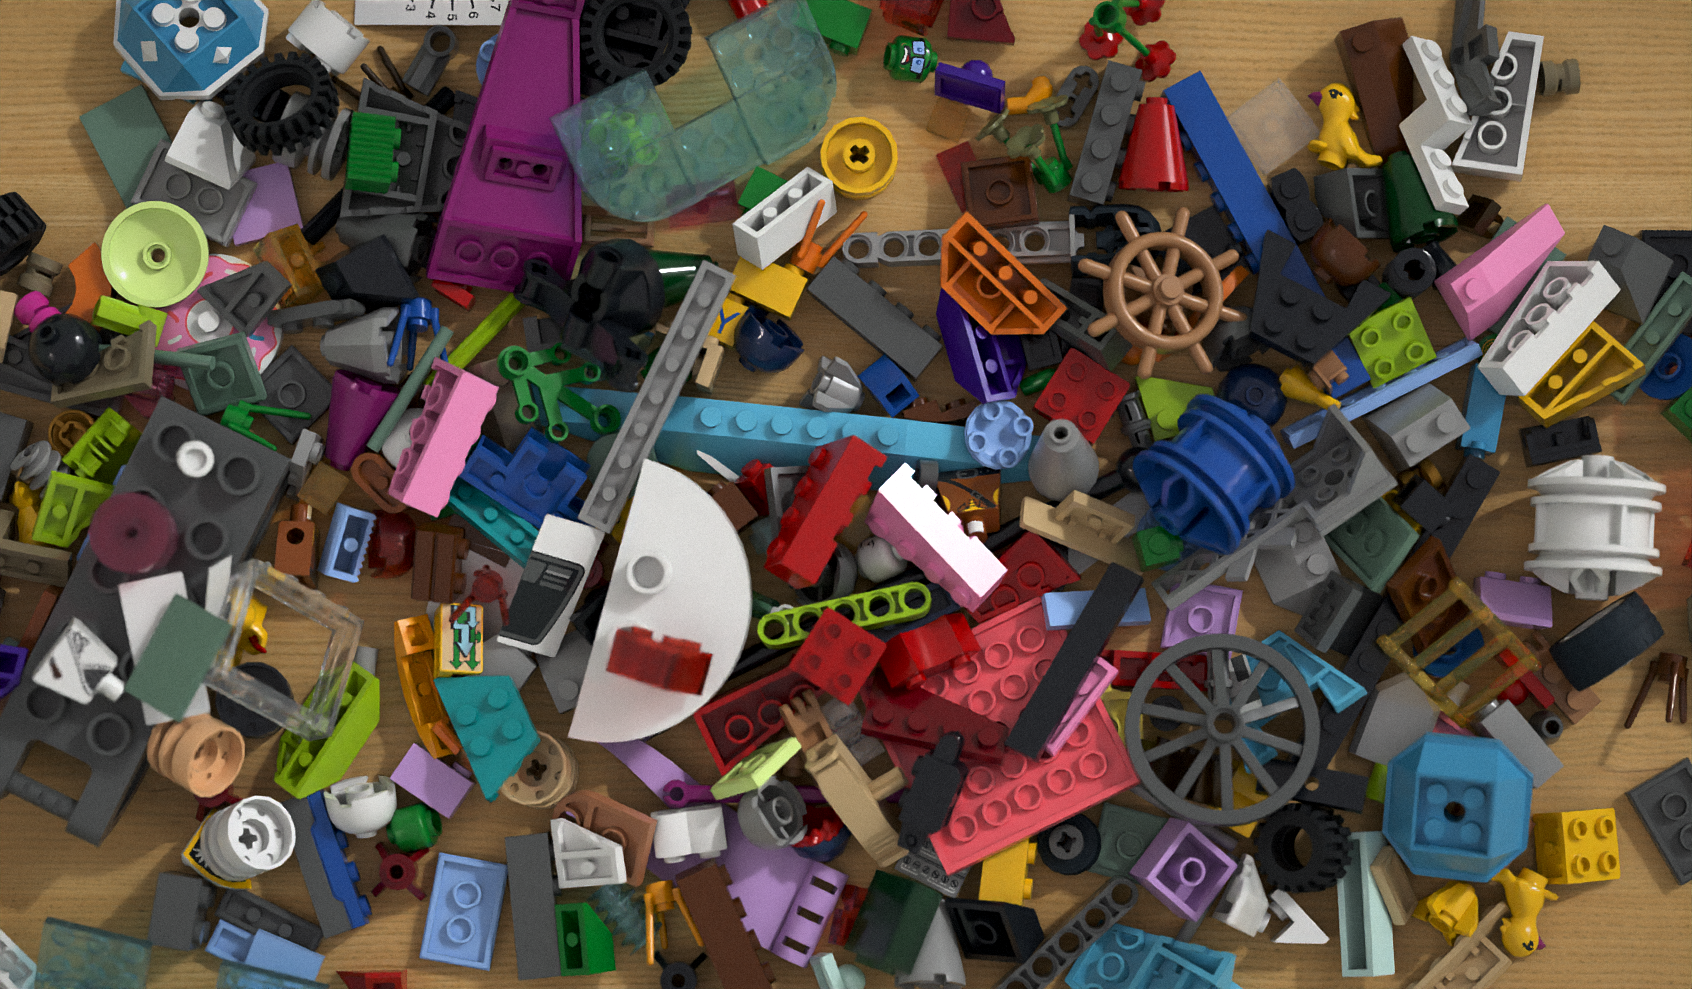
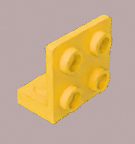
M1614 808L1533 814V822L1536 823L1534 826L1537 872L1548 879L1546 885L1574 884L1620 878Z

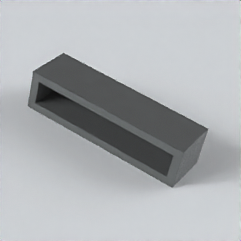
M833 256L807 287V293L879 353L885 354L902 372L916 382L941 352L943 345L939 343V340L942 337L925 324L921 328L911 319L914 317V314L903 304L898 302L894 306L884 298L887 292L875 281L870 280L867 284L857 275L860 270L845 257L839 261Z
M550 832L505 837L519 981L561 976L555 905H557L556 896H562V888H559L558 876L554 875L553 861H555L553 839L550 838Z

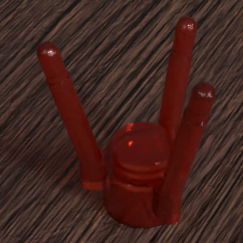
M484 565L482 569L473 572L475 580L472 584V591L449 617L448 621L450 623H454L475 600L491 603L497 599L499 601L502 623L505 626L509 625L506 601L508 592L502 589L503 579L496 571L490 570L489 565Z

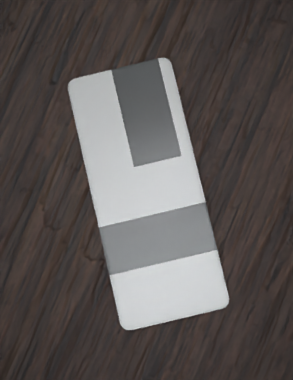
M1244 654L1229 659V678L1233 680V687L1230 688L1231 702L1234 701L1252 674L1247 657ZM1257 687L1240 710V713L1263 707Z

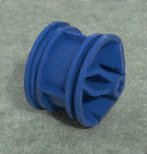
M1198 394L1189 401L1187 410L1178 418L1179 433L1170 442L1159 440L1153 443L1148 450L1141 451L1133 460V471L1153 515L1166 531L1173 535H1178L1182 532L1179 537L1187 542L1218 554L1230 555L1238 549L1241 539L1249 532L1250 521L1248 516L1257 507L1271 508L1279 499L1287 497L1295 487V478L1274 434L1262 419L1253 414L1246 416L1248 414L1246 410L1215 396Z

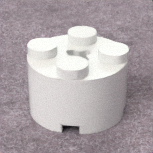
M321 0L310 1L289 27L288 31L290 33L285 37L299 50H304L310 55L314 53L315 58L320 60L321 65L324 64L328 73L330 72L336 77L348 70L370 42L335 10L329 11Z

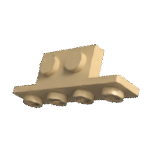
M1073 490L1056 508L1028 496L1021 501L1019 523L1021 528L1108 564L1114 562L1139 576L1144 573L1141 572L1132 539L1125 537L1135 526L1134 514L1076 490Z
M1500 901L1496 906H1489L1481 914L1478 927L1471 938L1459 935L1454 943L1455 947L1446 956L1441 955L1436 958L1429 967L1430 972L1421 981L1416 980L1412 982L1406 989H1488L1513 964L1489 940L1500 926L1503 925L1502 918L1509 919L1512 916L1508 906L1503 901Z

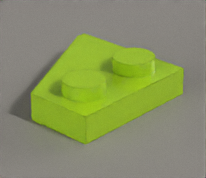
M51 470L32 531V540L68 548L79 537L80 531L88 527L98 517V513L107 505L116 486Z

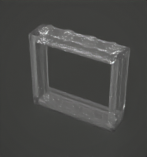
M252 558L249 561L234 564L218 616L233 626L202 683L308 741L332 737L364 620L350 613L348 607L336 605L326 599L324 593L303 586L296 577L283 574L272 568L271 563L268 561L262 562L257 558ZM254 587L332 631L309 709L231 666Z

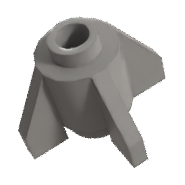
M822 355L818 363V373L812 382L811 388L800 399L799 405L810 410H820L823 412L851 413L852 410L858 411L865 399V393L862 392L863 384L848 362L836 356L831 360Z

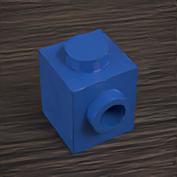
M885 354L857 376L871 396L892 418L920 396L905 374Z

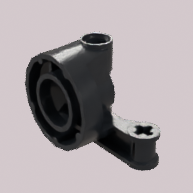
M616 238L601 242L588 250L581 261L576 279L565 281L547 263L537 259L526 260L522 268L524 272L522 280L519 284L515 285L513 290V296L516 300L546 312L562 327L559 333L560 339L572 348H586L603 364L606 380L613 388L623 392L634 391L638 384L637 375L640 368L646 366L649 358L646 352L638 347L630 338L640 336L654 328L662 316L665 302L663 277L657 262L647 249L632 239Z

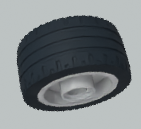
M1634 591L1614 601L1568 632L1549 648V652L1559 669L1563 671L1564 676L1569 680V683L1579 692L1598 683L1628 664L1664 635V631L1659 621L1656 620L1655 615L1650 611V608Z

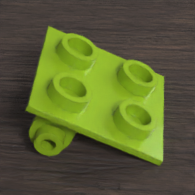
M1410 296L1369 316L1368 320L1349 334L1356 352L1371 378L1369 381L1373 389L1437 357Z
M108 407L63 457L62 461L71 467L79 477L112 485L121 466L127 465L142 432L112 408Z

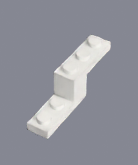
M1411 36L1402 45L1427 100L1400 123L1399 127L1435 209L1460 215L1469 205L1463 194L1464 189L1451 167L1450 157L1444 150L1469 129L1472 123L1466 113L1467 106L1460 98L1454 85V77L1444 63L1440 47L1432 40Z

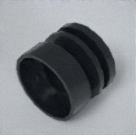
M246 662L233 667L222 677L216 690V708L221 720L246 738L263 739L278 733L288 723L293 712L294 695L289 682L276 668L262 662ZM260 692L264 695L261 700L265 703L262 709L255 707L251 711L249 709L251 703L247 700L250 694L257 696Z

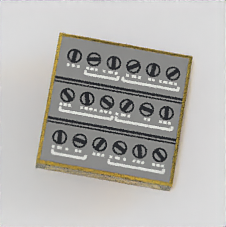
M928 837L920 852L916 854L909 851L906 856L895 861L892 870L946 897L958 898L973 865L948 877Z

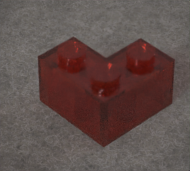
M633 625L631 631L617 629L606 667L607 672L666 691L702 696L713 654L700 650L702 643L663 635L662 640L653 638V630Z

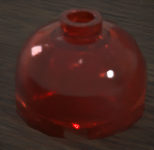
M373 509L372 513L375 514L377 521L376 528L371 529L373 533L369 534L371 540L367 541L369 545L367 547L368 568L376 570L370 576L377 579L399 578L409 573L413 568L417 525L411 516L404 512L389 513L383 509Z

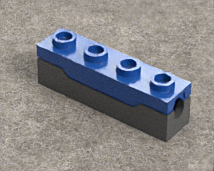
M321 789L302 799L294 797L280 802V804L290 814L295 827L294 851L324 938L326 939L370 923L368 916L372 915V909L365 894L360 896L356 882L361 881L358 868L354 861H348L344 850L349 847L344 831L336 828L330 820L325 806L324 789Z

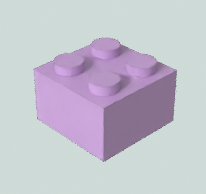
M1170 817L1128 874L1177 917L1197 922L1238 865L1190 822Z

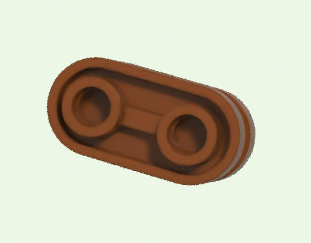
M376 451L363 453L354 460L351 468L354 481L384 511L399 513L414 509V507L388 494L396 468L386 460L382 451L378 453Z

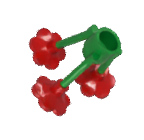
M1112 0L1101 2L1094 9L1093 17L1085 25V33L1079 38L1081 48L1087 50L1088 56L1092 60L1097 61L1103 57L1113 58L1118 54V45L1123 42L1124 38L1140 52L1141 57L1136 61L1135 68L1142 70L1141 76L1145 81L1152 82L1157 77L1165 78L1170 73V65L1176 60V53L1170 49L1169 44L1164 40H1160L1154 45L1147 44L1144 46L1125 28L1127 15L1132 16L1133 23L1137 26H1144L1148 22L1154 23L1159 21L1162 15L1161 8L1164 6L1165 0Z

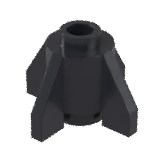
M659 950L655 952L654 958L663 969L660 976L662 989H695L698 979L695 969L708 955L703 951L690 964L685 961L670 963ZM673 975H683L685 984L675 987L672 984Z

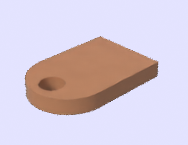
M591 790L573 792L556 805L552 820L557 818L566 819V812L569 811L575 816L577 825L621 845L627 879L625 883L633 887L643 883L658 820Z

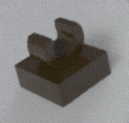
M1473 194L1467 202L1469 207L1457 217L1459 228L1462 231L1491 239L1493 235L1487 229L1492 222L1499 224L1503 222L1502 216L1498 214L1502 207L1493 199Z

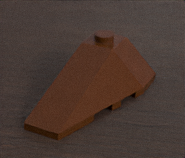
M1402 17L1367 22L1342 30L1335 38L1355 102L1360 109L1359 114L1372 153L1382 157L1383 162L1377 166L1378 169H1383V165L1388 162L1387 157L1399 151H1407L1408 154H1411L1399 127V124L1413 113V68L1402 45L1409 38Z

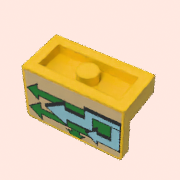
M440 603L434 612L433 680L441 677H451L453 674L480 675L483 671V607L473 604Z

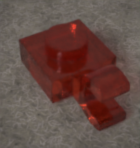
M845 884L841 893L844 909L835 908L828 943L865 950L872 917L870 914L863 913L868 900L869 889Z

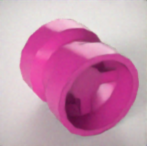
M40 291L30 292L25 295L14 309L15 317L23 325H29L31 333L46 317L61 314L55 307L49 306V300Z

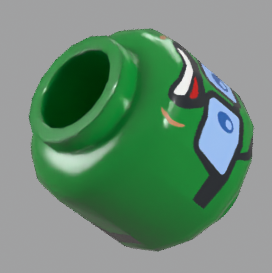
M898 35L892 43H887L884 51L883 65L884 69L889 71L891 78L894 80L922 83L928 77L929 72H935L938 57L937 52L932 51L928 39Z

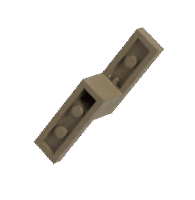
M0 509V575L65 588L72 574V552L14 541L15 512Z

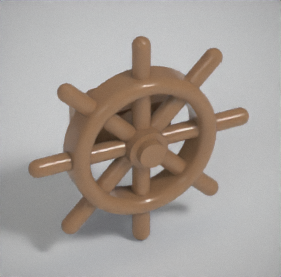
M1185 207L1177 209L1171 233L1154 232L1140 236L1126 211L1117 212L1115 221L1128 244L1115 254L1108 266L1087 258L1081 259L1078 263V268L1081 272L1104 279L1103 299L1108 315L1091 323L1087 328L1088 334L1092 337H1097L1115 327L1127 341L1142 349L1137 371L1141 379H1148L1151 376L1156 354H1174L1186 349L1199 372L1203 375L1210 374L1213 366L1200 341L1213 330L1218 319L1225 322L1244 321L1248 317L1243 312L1223 306L1224 293L1219 271L1237 262L1239 253L1234 249H1230L1212 259L1201 246L1185 237L1190 212ZM1149 251H1166L1162 272H1160ZM1136 257L1142 268L1129 263ZM1179 258H1182L1190 265L1192 270L1177 277L1175 275ZM1200 282L1203 299L1192 295L1194 287L1192 285ZM1188 309L1201 313L1193 328H1191L1186 319ZM1140 323L1148 325V329L1143 327ZM1176 330H1177V332H1178V334H1179L1178 336H1163V335H1161V334H1170V333L1175 332Z

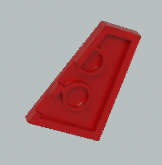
M1027 530L996 558L1007 569L999 586L973 613L968 608H963L978 623H981L1014 609L1019 604L1035 597H1042L1044 593H1051L1052 590L1081 580V575L1045 537Z

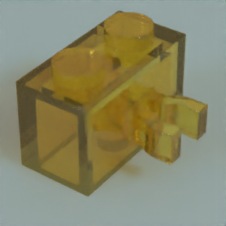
M298 224L267 233L253 248L259 263L268 261L292 284L278 302L281 309L310 303L325 290L315 272V269L325 262L315 260L314 256L321 253L326 246L322 241L314 244L309 249Z

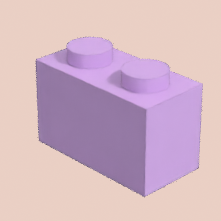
M413 743L390 777L391 780L448 819L454 816L476 784L469 779L472 775L470 770L456 761L450 766L440 758L433 759L425 745L421 746L418 743Z

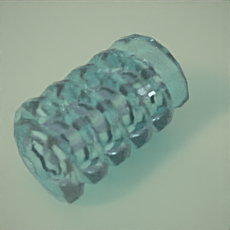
M625 882L603 885L585 901L589 903L599 900L594 912L596 914L604 911L608 912L603 923L605 925L617 923L612 934L614 936L626 934L621 945L623 947L635 945L630 954L631 956L646 944V912L640 913L645 901L640 899L631 902L636 890L631 888L623 891L622 887ZM661 921L654 923V936L658 934L663 925Z

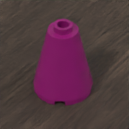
M337 369L332 377L325 457L330 459V466L339 470L350 471L354 460L359 455L369 451L370 448L366 445L401 391L400 389L391 384L375 382L344 369Z

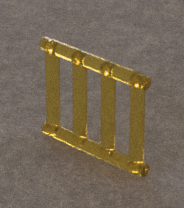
M1454 577L1448 584L1450 587L1448 590L1391 635L1382 634L1376 640V643L1462 729L1469 724V717L1529 670L1533 673L1537 672L1542 667V663L1459 577ZM1458 599H1461L1470 608L1472 613L1413 660L1399 647ZM1484 623L1496 637L1435 684L1423 669ZM1505 647L1519 659V661L1459 707L1446 695L1447 692Z

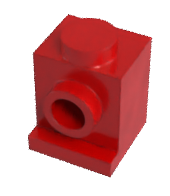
M753 459L741 469L742 475L734 483L759 516L769 515L764 469L774 466L770 463L761 464L758 459Z

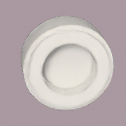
M191 440L181 445L178 449L176 463L185 475L201 477L211 470L214 456L212 450L205 443Z

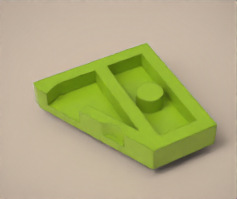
M1136 376L1134 378L1138 391L1140 390L1142 395L1140 399L1146 418L1151 421L1150 431L1154 443L1159 440L1175 437L1179 433L1178 418L1187 410V404L1194 396L1198 394L1215 396L1212 387L1153 377L1141 379L1139 376Z

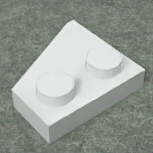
M564 818L550 820L559 888L627 882L621 845Z

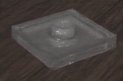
M1280 78L1227 116L1245 152L1264 176H1267L1307 146L1309 141L1319 137L1320 134L1318 127Z

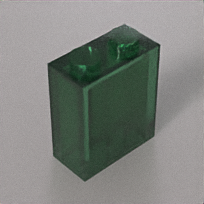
M876 870L844 949L856 954L854 961L866 967L875 968L891 976L895 975L896 970L910 975L943 894L918 882Z

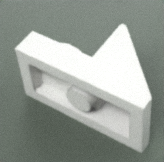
M1278 885L1267 894L1272 901L1269 904V908L1281 921H1284L1286 918L1290 920L1270 940L1271 942L1325 944L1329 940L1326 934L1287 892L1278 890Z

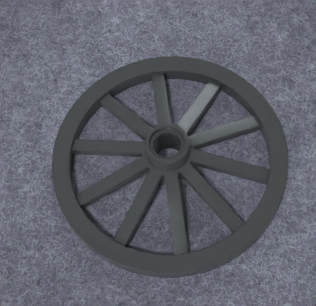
M1220 633L1196 636L1181 641L1162 652L1147 666L1137 680L1127 705L1124 736L1128 758L1138 780L1160 805L1173 814L1197 824L1214 827H1234L1250 824L1272 815L1297 794L1307 780L1317 756L1320 724L1312 692L1300 672L1289 660L1270 646L1257 640L1234 634ZM1211 651L1216 706L1202 694L1175 663L1188 656ZM1222 651L1241 653L1260 661L1231 705L1227 703ZM1269 667L1286 682L1295 696L1240 713V710ZM1163 672H1166L1205 715L1144 703V700L1154 682ZM1300 708L1304 727L1303 745L1245 725ZM1140 715L1196 725L1202 728L1144 752L1140 739ZM1217 719H1227L1232 724L1233 731L1228 734L1218 732L1214 726V721ZM1242 738L1300 757L1294 773L1280 789L1277 787ZM1206 739V744L1174 793L1171 792L1157 778L1149 763ZM1231 746L1268 793L1269 798L1255 805L1233 810ZM1216 747H1219L1222 810L1200 807L1183 800Z

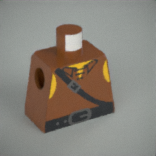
M981 467L938 473V483L935 492L938 507L944 513L949 514L953 512L961 521L964 534L968 538L975 536L984 544L988 539L987 533L997 532L1000 529L1002 505L1001 469L995 470Z
M292 504L290 508V521H279L274 576L282 589L318 590L319 571L317 569L320 557V531L316 524L311 522L312 506Z

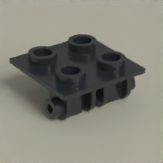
M1214 205L1189 218L1185 237L1201 246L1212 259L1230 249H1234L1239 253L1237 262L1219 271L1221 280L1225 279L1237 266L1247 267L1242 257L1244 252L1239 243L1235 244ZM1172 227L1164 232L1171 233ZM1161 251L1160 254L1165 259L1166 251ZM1179 258L1175 275L1177 277L1192 270L1190 265L1182 258ZM1200 282L1192 285L1194 286L1192 295L1202 291Z

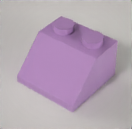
M1485 571L1484 577L1474 578L1469 620L1534 630L1552 628L1551 587L1541 585V579L1520 576L1519 582L1506 580V574Z

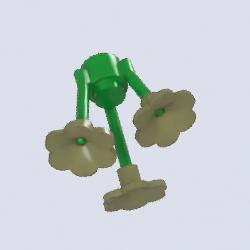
M1067 95L1045 98L1040 102L1028 105L1027 109L1028 114L1042 113L1046 125H1050L1060 158L1058 161L1054 156L1045 160L1040 156L1041 150L1038 146L1046 138L1041 124H1036L1032 127L1024 126L1017 131L1015 136L1009 137L1010 133L1003 126L1004 120L1009 113L1007 108L993 117L975 137L977 141H980L985 136L993 135L999 143L1003 142L1008 148L1007 154L1010 158L1028 156L1030 160H1034L1038 166L1036 167L1031 161L1033 175L1039 185H1044L1049 194L1064 189L1072 181L1068 170L1073 165L1067 157L1057 124L1060 121L1057 109L1067 103Z

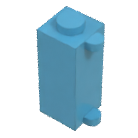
M1475 363L1470 366L1462 408V415L1471 429L1457 437L1455 449L1464 451V457L1471 454L1480 460H1484L1485 455L1490 456L1496 452L1506 395H1499L1478 369L1479 363Z

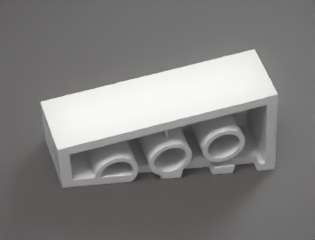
M1508 31L1499 52L1500 58L1496 60L1490 74L1496 96L1501 100L1502 106L1486 116H1472V126L1466 130L1451 165L1455 173L1521 182L1544 36Z
M1547 261L1477 366L1499 395L1526 396L1621 289L1599 261Z

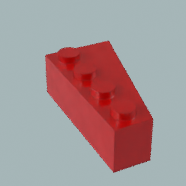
M855 435L817 446L808 459L810 466L806 475L800 479L795 487L794 493L796 497L791 507L785 511L781 518V530L767 549L766 554L768 558L763 568L795 589L815 585L838 545L833 540L834 536L839 535L849 526L854 517V514L849 511L860 495L866 496L872 485L867 480L874 466L882 468L887 456Z
M785 663L711 698L710 701L693 714V717L723 777L732 767L750 755L771 735L785 726V722L779 712V707L787 704L794 714L795 711L790 700L799 697L804 706H807L802 696L804 691L810 689L816 699L826 691L786 666Z

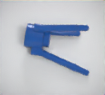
M417 297L400 305V318L387 360L389 367L394 365L405 325H407V330L410 331L407 353L408 371H412L414 368L417 333L426 332L428 326L432 323L434 336H436L441 328L439 308H432L433 303L431 300ZM444 348L440 354V359L448 362L446 348Z

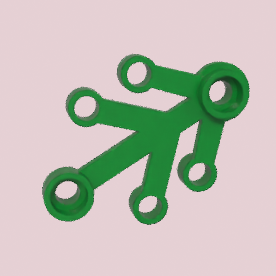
M560 342L549 349L528 353L520 346L506 347L497 357V369L502 377L512 381L518 403L515 409V417L519 423L524 425L530 424L539 416V409L531 400L528 381L538 387L548 422L545 428V437L549 442L560 443L569 434V428L563 422L557 400L590 420L591 428L600 435L610 434L619 427L621 416L614 406L604 404L597 408L565 387V385L579 382L585 385L596 382L601 376V369L598 364L589 361L579 368L546 375L536 369L535 366L549 362L555 366L565 364L572 355L568 345ZM555 349L563 351V360L555 356ZM509 359L516 360L518 363L517 370L510 368ZM585 368H590L593 371V379L586 377L584 373ZM523 407L530 409L532 413L531 418H526L523 415ZM599 416H603L606 418V427H603L599 424ZM553 426L560 428L561 437L553 435Z

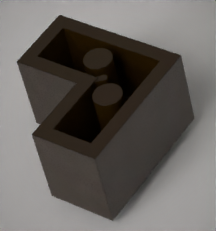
M1156 736L1155 742L1141 739L1143 751L1146 752L1172 740ZM1186 747L1184 752L1176 751L1150 762L1149 765L1164 786L1174 793L1201 751ZM1214 753L1211 755L1184 799L1222 809L1219 755ZM1232 767V778L1235 771L1234 767Z

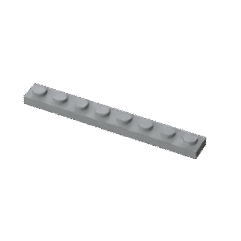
M703 260L577 517L578 519L608 534L612 533L639 478L644 458L648 459L737 277L736 275Z

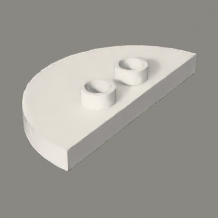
M645 458L569 731V738L592 742H623L653 735L681 723L710 701L724 685L738 662L748 636L753 602L752 579L743 544L733 524L716 501L698 484L663 464Z

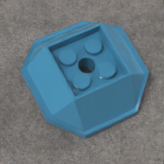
M1426 732L1388 761L1382 833L1414 875L1487 883L1527 849L1534 775L1520 763L1515 755L1499 739ZM1450 802H1458L1465 808V813L1461 816H1454L1448 812L1446 805Z

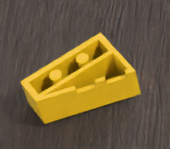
M1592 321L1526 396H1518L1519 403L1545 428H1548L1646 374L1645 364L1595 321Z

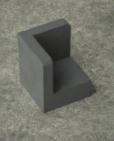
M537 316L523 318L528 353L549 349L556 343H564L559 337L562 327L552 317L538 319ZM555 349V353L563 352L560 349Z

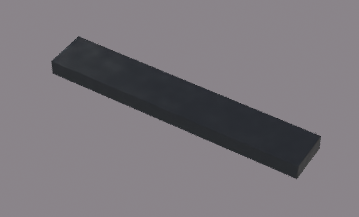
M1111 562L1004 744L1007 748L1035 763L1038 762L1144 582L1143 577Z

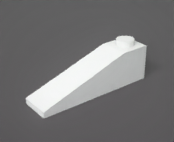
M1242 853L1237 864L1238 867L1233 872L1212 917L1254 937L1257 931L1263 933L1271 914L1266 912L1269 902L1252 856Z

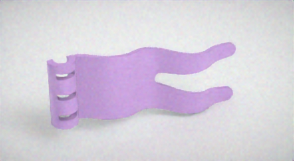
M641 739L623 742H597L621 760L663 802V796L670 795L674 801H679L684 796V792L680 787H674L670 792L663 791L664 786L672 780H681L687 785H701ZM687 803L681 808L712 803ZM721 803L727 849L720 850L721 855L713 858H715L718 867L725 864L733 884L727 887L732 898L734 899L739 896L748 916L742 918L747 931L755 930L763 948L791 963L807 968L810 962L809 959L819 943L849 876L821 862L800 857L791 846L780 850H766L755 846L743 834L737 812L725 803ZM566 812L567 815L575 818L571 812ZM653 839L646 868L663 881L673 880L674 888H677L675 874L711 858H700L699 853L685 855V860L682 862L664 863V858H656ZM816 877L835 885L832 892L829 893L814 886L813 883ZM802 907L820 915L818 922L815 923L800 916L799 913ZM788 937L806 945L804 952L801 953L786 946L785 943Z

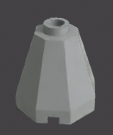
M382 307L334 325L333 328H329L325 335L321 337L320 351L322 356H325L332 366L383 384H398L407 373V364H401L402 356L408 353L409 332L407 325H405L394 365L389 367L387 360L400 315H397L400 310L398 307Z

